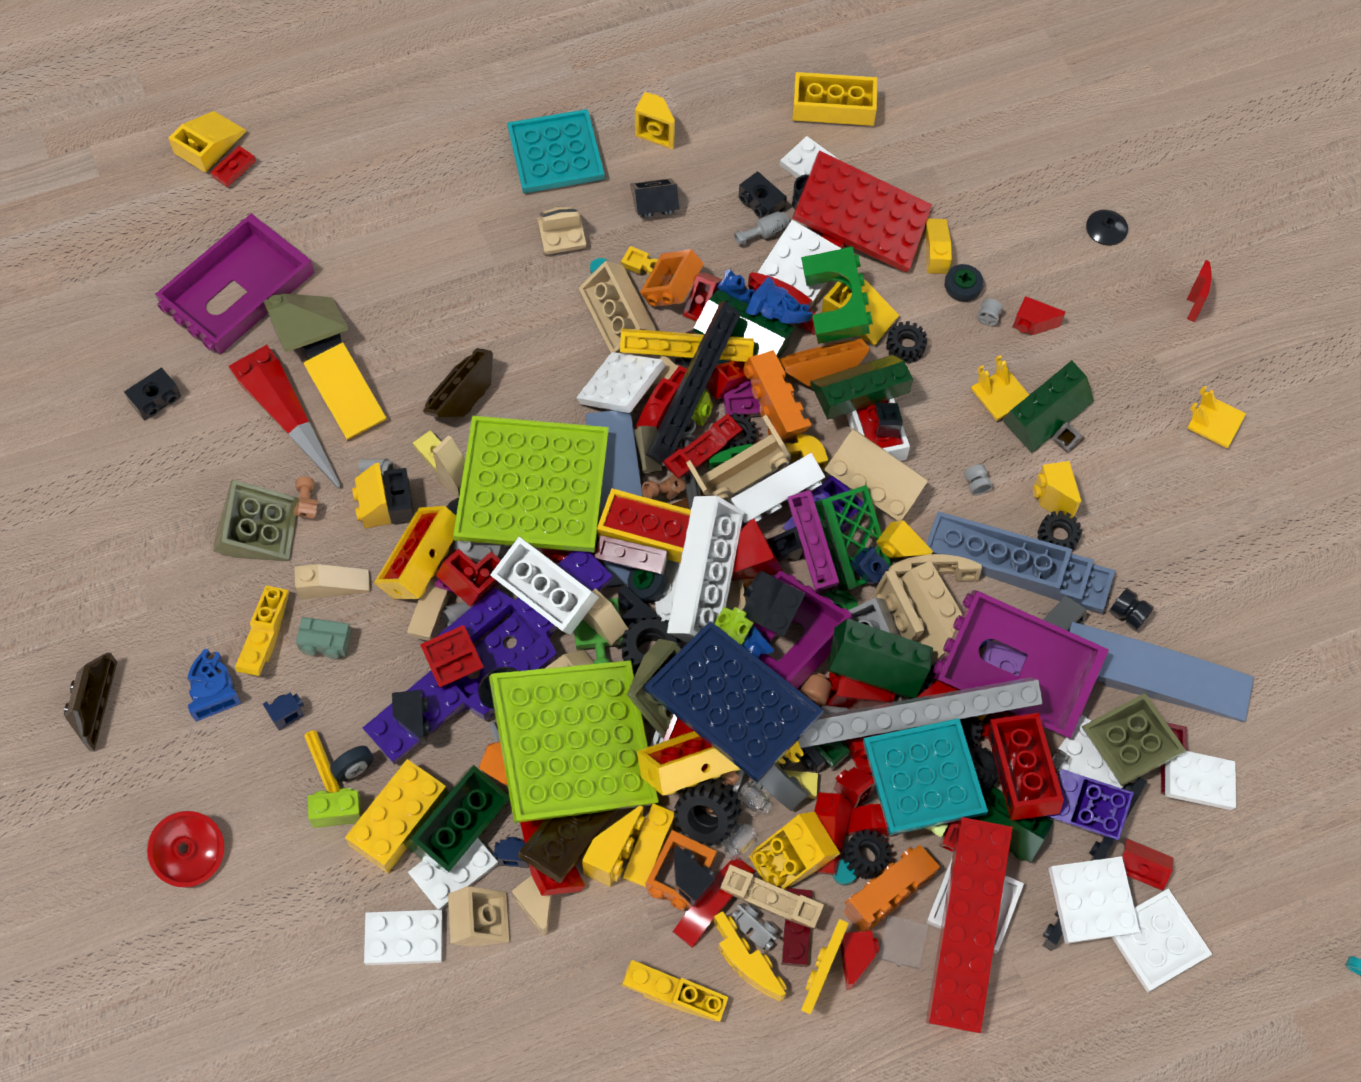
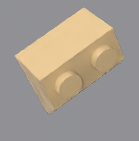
M467 886L448 894L451 944L480 946L509 942L506 892Z

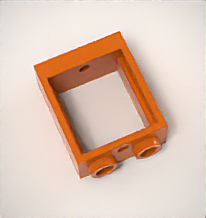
M692 249L663 253L641 289L640 294L652 307L683 303L695 281L696 275L699 274L704 263ZM672 274H674L673 277H672V279H671V281H670V283L667 285V283L669 282V280H670Z
M672 830L646 881L645 889L648 890V894L659 900L663 897L671 901L670 904L673 907L684 911V909L689 910L692 905L674 889L656 881L671 849H675L677 845L682 850L688 849L695 856L696 860L703 862L710 870L716 860L717 851Z

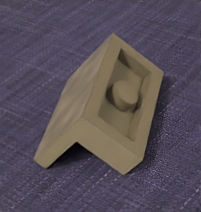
M638 426V429L633 430L639 475L661 472V465L646 455L657 433V427Z

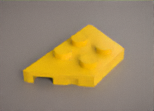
M839 919L828 947L822 946L815 964L818 971L812 969L805 988L809 992L801 1009L804 1013L811 1015L849 924L846 921Z

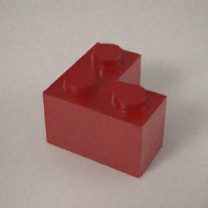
M458 549L443 562L436 576L468 606L472 607L498 583L491 576V573L501 560L491 551L475 564Z

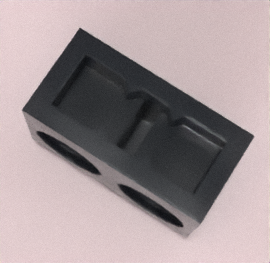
M400 468L383 471L391 523L411 521L414 517L407 469Z

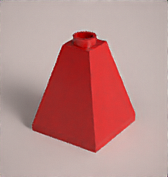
M755 519L750 520L740 531L731 581L755 578L760 570L770 575H776L779 571L783 572Z
M829 672L828 680L831 682L832 691L826 706L847 708V710L893 702L895 693Z

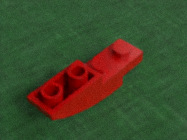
M755 272L749 274V289H753L756 292L767 277L774 281L775 286L788 290V293L799 304L809 305L810 309L808 312H812L813 315L815 314L811 310L813 300L797 288L768 275ZM813 316L810 321L800 323L805 331H809L813 336L816 334Z
M679 365L669 379L662 378L646 403L635 430L638 429V426H655L658 431L687 371L686 368Z

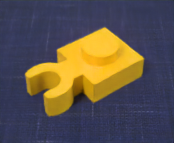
M630 246L621 260V265L638 274L645 270L650 275L653 270L652 267L656 265L658 259H649V253Z

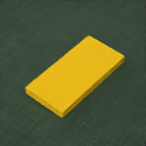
M344 343L303 362L346 440L387 420Z

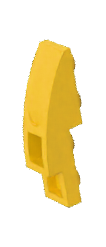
M265 586L250 621V632L235 665L236 672L260 676L265 662H269L289 594L287 589Z
M723 911L715 915L713 923L724 939L719 943L718 950L726 962L744 981L759 992L779 1002L784 1000L785 990H787L786 985L780 976L775 977L771 970L773 965L766 954L762 955L759 949L749 954L748 952L751 949L744 938L740 939L735 932L737 926L731 916L726 917Z
M634 960L629 962L621 986L643 994L642 997L716 1022L721 1021L728 997L686 979H677Z

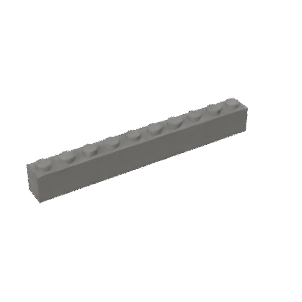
M1029 677L821 715L798 742L800 748L958 718L962 719L1042 704L1039 681L1036 678Z

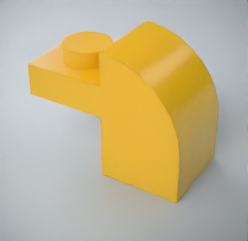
M797 434L794 444H784L791 456L789 463L796 462L812 453L822 472L825 471L824 469L829 460L822 443L815 437L807 434Z

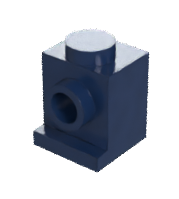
M874 547L863 548L850 563V566L867 584L879 583L884 573L890 567L875 552L876 549Z
M290 692L286 695H280L270 705L267 701L263 703L265 710L278 731L304 716L301 710L304 704L297 693L292 695Z
M507 837L506 840L500 839V842H496L494 857H498L499 866L529 868L528 863L518 858V853L525 845V842L517 837Z

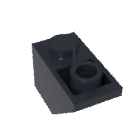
M422 690L392 693V710L396 723L421 744H427V736L431 735L430 722L426 721V712L430 711L428 697H424Z
M677 845L674 849L675 891L695 908L715 886V875L707 866L703 865L701 867L695 861V856L688 849L682 850Z

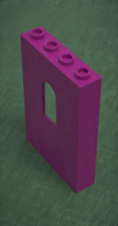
M251 213L155 293L159 302L157 306L163 313L171 314L173 320L179 326L184 325L191 336L200 338L208 350H214L220 355L268 314L264 300L269 299L273 295L291 294L315 272L309 258ZM233 280L247 291V293L219 315L210 314L206 310L207 303Z
M779 571L774 577L806 593L791 622L800 624L804 628V634L779 661L767 654H760L758 659L798 689L830 655L834 628L846 619L853 620V616L846 608L836 606L830 598L817 594L811 586L801 584L793 575H787ZM751 620L768 642L777 635V633Z
M972 590L971 594L968 593L963 601L962 606L965 608L962 615H958L954 621L953 628L955 631L952 638L948 637L944 644L943 650L946 652L942 660L939 659L934 667L933 672L936 673L934 679L963 690L1029 677L1036 678L1039 681L1042 704L1006 711L1018 716L1039 713L1043 727L1071 738L1109 649L982 592ZM987 639H994L1028 654L1019 675L1016 676L982 660L979 655L981 643Z

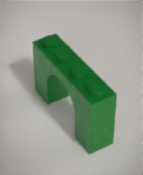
M853 246L801 257L806 286L834 281L846 285L852 292L850 300L842 308L812 315L818 344L869 334V325H873L871 312H866L865 309L869 302L867 292L862 293L861 286H865L863 273L858 274L857 267H861L859 254L854 255Z

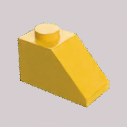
M904 520L890 522L876 541L883 554L890 558L915 557L933 553L932 549Z

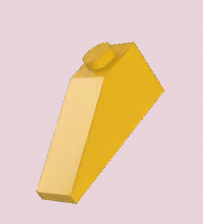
M927 218L925 224L927 273L947 274L952 260L951 239L947 219Z
M652 804L623 879L644 888L646 887V881L674 826L675 818L673 811Z

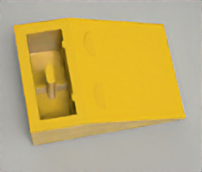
M212 111L181 124L168 139L175 155L206 173L241 138L246 129L219 113Z
M864 279L865 286H861L862 293L867 292L869 305L865 306L866 312H871L873 325H869V334L860 335L859 337L875 346L898 319L899 314ZM837 282L824 297L821 313L834 311L846 305L851 298V290L846 285Z
M638 806L592 840L582 860L584 875L611 887L613 881L618 882L624 869L622 868L624 859L629 860L634 850V839L639 837L645 821L642 806Z
M815 811L798 814L750 852L748 856L763 881L787 890V888L792 887L824 867L837 857L840 852Z

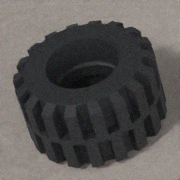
M646 616V620H642V618L636 619V624L632 622L629 625V630L624 631L621 643L623 661L631 660L633 674L637 672L644 657L638 650L642 643L646 641L657 642L658 639L676 642L681 649V639L667 633L668 620L662 622L661 617L656 616V619H651V616Z
M719 778L717 781L708 779L699 782L694 787H686L674 807L676 809L674 811V818H677L675 823L677 827L682 828L680 832L683 835L687 834L688 838L696 840L701 844L707 843V846H713L714 843L718 845L723 840H727L742 813V809H740L742 805L741 800L737 799L738 793L731 790L732 786L729 783L725 785L723 780ZM699 805L709 807L716 813L717 817L707 815L701 810Z

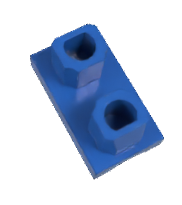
M731 269L725 271L724 279L717 286L721 291L747 304L750 303L752 295L755 293L753 289H747L745 279L741 275H735Z

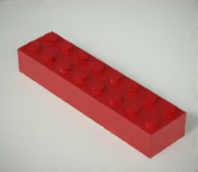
M964 817L958 821L926 1023L981 1034L1012 827Z

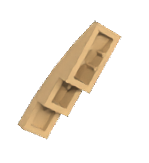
M441 560L440 564L437 567V573L445 560ZM436 574L430 579L425 593L419 598L407 631L408 636L427 641L431 640L436 624L440 622L442 611L445 606L447 607L451 592L435 586L436 581L439 579Z

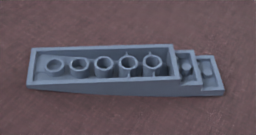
M613 410L585 414L586 425L609 427L599 521L612 488L642 496L631 412L626 413ZM604 561L605 569L613 576V580L607 584V587H619L624 584L627 586L628 576L632 568Z
M939 511L926 543L932 549V554L959 556L981 564L982 575L1061 601L1066 595L1087 610L1103 614L1116 571L1093 564V559L1072 554V549Z
M1071 622L1069 632L1109 649L1096 681L1103 682L1104 686L1137 695L1146 693L1149 698L1246 722L1253 676L1144 641Z

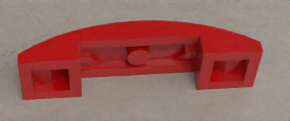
M727 413L715 422L707 432L684 449H679L663 463L680 479L691 473L686 462L691 461L697 469L728 445L743 429Z
M736 855L716 875L715 886L695 908L693 906L689 908L673 930V933L691 948L695 946L708 930L709 925L714 920V916L719 914L733 897V895L720 889L729 866H735L751 874L755 873L754 869Z

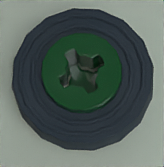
M960 264L948 271L945 276L944 286L952 298L958 301H970L980 294L983 288V277L977 268L967 264Z
M632 568L628 576V588L642 601L655 600L663 594L667 587V571L664 569L663 575Z

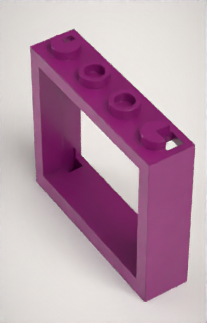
M811 490L788 496L789 508L799 533L803 553L816 593L838 587L839 580ZM824 579V583L818 584L817 581Z

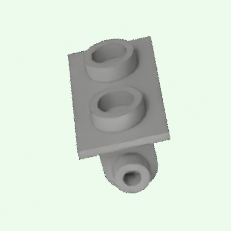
M745 903L738 904L737 907L741 911L735 910L731 914V918L736 926L745 934L753 928L755 931L749 938L762 950L765 948L769 951L774 945L771 940L775 941L781 938L777 933L778 928L768 920L766 922L758 916L760 912L749 903L747 905Z

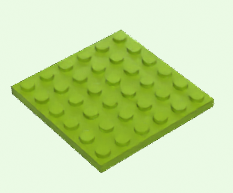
M472 416L453 533L454 541L513 545L518 537L536 548L595 552L609 427Z
M631 660L495 673L489 676L514 823L650 806L659 803L656 789L642 779L637 751L648 746L641 712L627 696V692L634 679Z

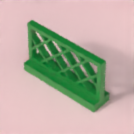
M864 485L814 501L839 580V590H850L866 583L863 579L857 581L855 579L854 569L850 566V561L852 562L854 558L850 557L847 553L849 544L851 543L859 548L857 556L863 548H867L865 546L870 536L877 541L882 535L868 487ZM862 492L864 499L861 507L852 503L855 494ZM839 499L845 503L841 514L834 510L832 501ZM850 506L859 511L854 522L845 517ZM863 514L870 518L871 523L868 530L859 525ZM843 521L852 525L848 536L841 533L840 526ZM856 529L866 533L861 544L852 539ZM877 544L875 552L891 566L889 557L883 554Z

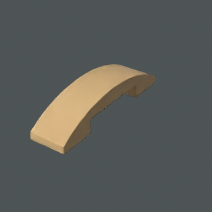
M944 554L915 556L902 560L888 568V571L894 569L897 577L902 578L910 569L931 561L938 574L955 573L956 581H979L982 570L981 564L975 561Z
M732 865L729 866L720 887L723 891L757 908L815 929L824 904L803 895H795L753 877V874Z

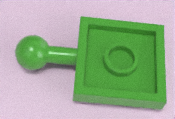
M618 598L607 599L620 615ZM582 619L574 630L576 650L595 648L597 659L593 664L610 663L611 661L606 658L605 646L611 645ZM620 638L614 645H621L622 638Z

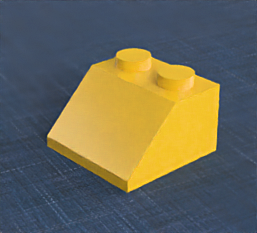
M644 92L635 108V136L673 150L675 120L664 98L656 94Z
M1070 461L1042 465L1040 473L1037 474V480L1032 487L1034 497L1038 498L1039 505L1049 512L1055 511L1056 515H1058L1059 511H1063L1064 516L1068 512L1071 514L1069 518L1072 519L1078 510L1081 498Z
M374 463L355 478L356 487L352 488L354 501L359 502V507L355 508L357 520L363 522L364 529L392 524L388 512L386 489L380 464Z

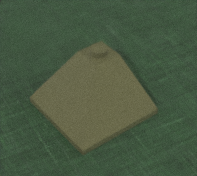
M284 293L273 295L269 299L264 300L269 318L285 353L348 330L332 297Z
M232 479L217 528L213 552L235 558L288 561L296 518L293 509L299 498Z
M658 639L644 655L627 692V696L664 740L674 714L644 691V686L681 649L676 642Z
M1146 693L1082 726V729L1121 786L1186 752Z

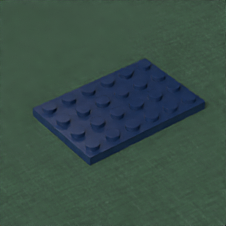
M711 621L644 686V691L757 783L823 714V709Z

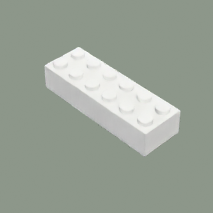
M695 496L691 508L667 630L668 634L687 643L710 621L715 624L723 607L726 608L744 511L718 496Z

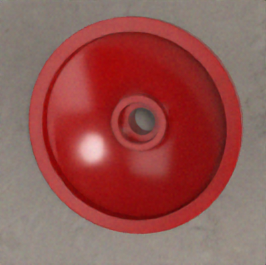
M179 811L166 816L154 827L147 843V859L152 871L159 879L176 887H192L205 882L217 871L224 855V839L219 827L208 816L195 811ZM185 843L187 845V850L181 853L179 851L180 844Z

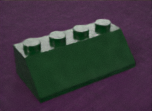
M718 289L708 300L693 331L704 335L719 303L725 301L741 313L730 337L754 338L753 356L774 350L779 359L789 347L794 327L787 323H781L779 319L774 317L772 319L762 316L761 312L756 315L747 314L746 310L749 304Z
M890 355L812 380L810 384L828 420L910 393L913 377L904 360Z
M1071 360L1010 410L1002 421L1027 449L1033 453L1051 438L1065 422L1069 423L1093 403L1094 399L1087 376Z
M846 619L834 628L828 672L913 699L917 697L930 671L933 647Z
M473 765L464 772L404 845L422 861L449 873L507 803L510 796Z
M994 786L989 790H981L988 812L986 815L969 819L1012 827L1009 851L1013 852L1014 856L1018 859L1031 863L1054 821L1045 816L1011 821L1003 791Z

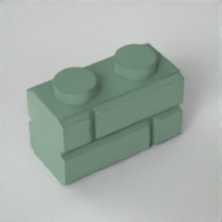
M302 617L296 644L303 654L313 656L315 653H322L328 658L338 659L339 656H347L352 630L349 623Z

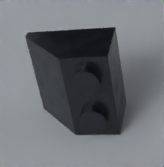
M672 178L630 183L635 212L641 215V217H652L656 212L668 215L675 213L674 210H679L677 184Z
M762 571L742 611L747 613V618L784 637L806 593Z

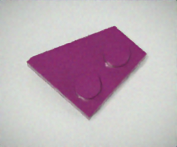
M746 381L737 389H732L724 394L725 415L728 413L732 417L733 413H737V417H740V413H743L744 417L761 416L760 404L758 399H755L753 396L751 381Z

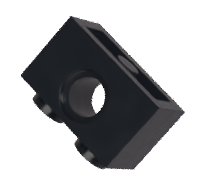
M758 171L739 185L738 197L744 205H748L757 217L762 218L777 211L782 212L785 210L787 196Z
M162 367L124 391L129 403L144 421L149 417L155 416L161 409L173 404L181 397L177 385Z

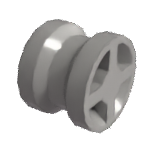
M985 299L982 302V309L978 312L977 319L987 326H994L999 320L998 315L1002 313L1003 306L994 299Z

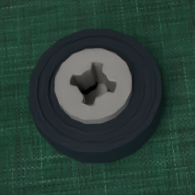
M357 746L340 755L331 764L330 771L337 781H347L364 772L372 764L374 757L367 746Z

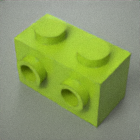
M343 788L339 792L317 791L314 795H308V819L313 828L355 824L362 816V799L358 790Z

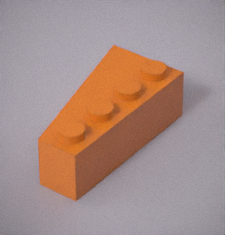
M774 350L749 357L744 364V373L748 379L750 378L753 396L755 399H758L760 404L761 417L763 418V416L767 415L783 443L795 440L797 434H804L812 424L808 418H803L801 412L804 409L800 402H795L793 398L794 389L791 383L785 382V371Z
M918 845L915 849L912 847L908 848L900 856L901 860L895 864L894 862L890 863L882 871L883 874L871 879L860 892L855 893L845 902L844 915L859 932L873 929L938 873L940 866L921 845Z

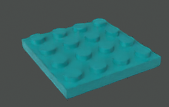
M588 109L507 122L523 194L605 179Z
M959 718L863 739L889 836L959 821L962 817L973 818L987 814L988 810Z

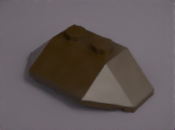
M476 348L472 355L464 358L457 364L428 397L423 412L426 415L439 418L465 417L491 386L492 351Z
M105 653L85 664L77 672L75 680L70 685V701L66 703L64 708L66 720L83 744L92 752H95L117 661L112 653Z

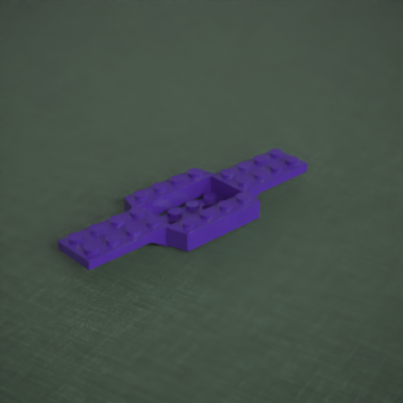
M573 551L557 564L591 591L594 589L600 591L613 580V576L590 552ZM494 588L442 631L438 636L465 625L470 639L474 643L510 613L508 619L475 646L484 667L480 669L481 673L478 678L470 679L468 676H465L439 688L432 671H429L407 690H422L424 697H428L430 711L426 712V721L430 722L431 733L450 717L466 709L485 721L495 714V709L486 707L478 696V687L482 678L493 669L505 666L513 667L519 671L545 669L558 659L557 652L549 640L558 627L519 597L514 600ZM507 637H514L517 640L513 648L504 647L503 642ZM392 703L362 727L394 765L420 744L418 740L396 723L393 717Z

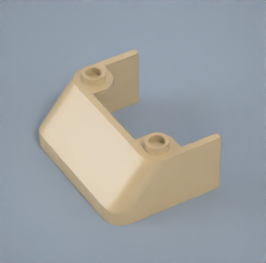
M767 415L763 416V419L771 435L701 476L691 461L686 462L706 496H718L728 502L732 496L774 471L782 470L789 465L791 456Z

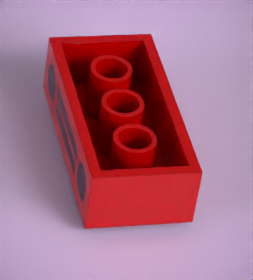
M1039 713L991 719L988 737L1010 820L1060 814L1064 799Z

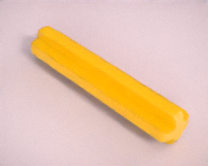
M311 730L305 733V740L326 791L329 793L339 792L340 787L330 771L331 765L317 731Z

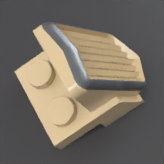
M555 207L540 213V218H537V224L544 255L586 248L581 216L577 209L573 207Z

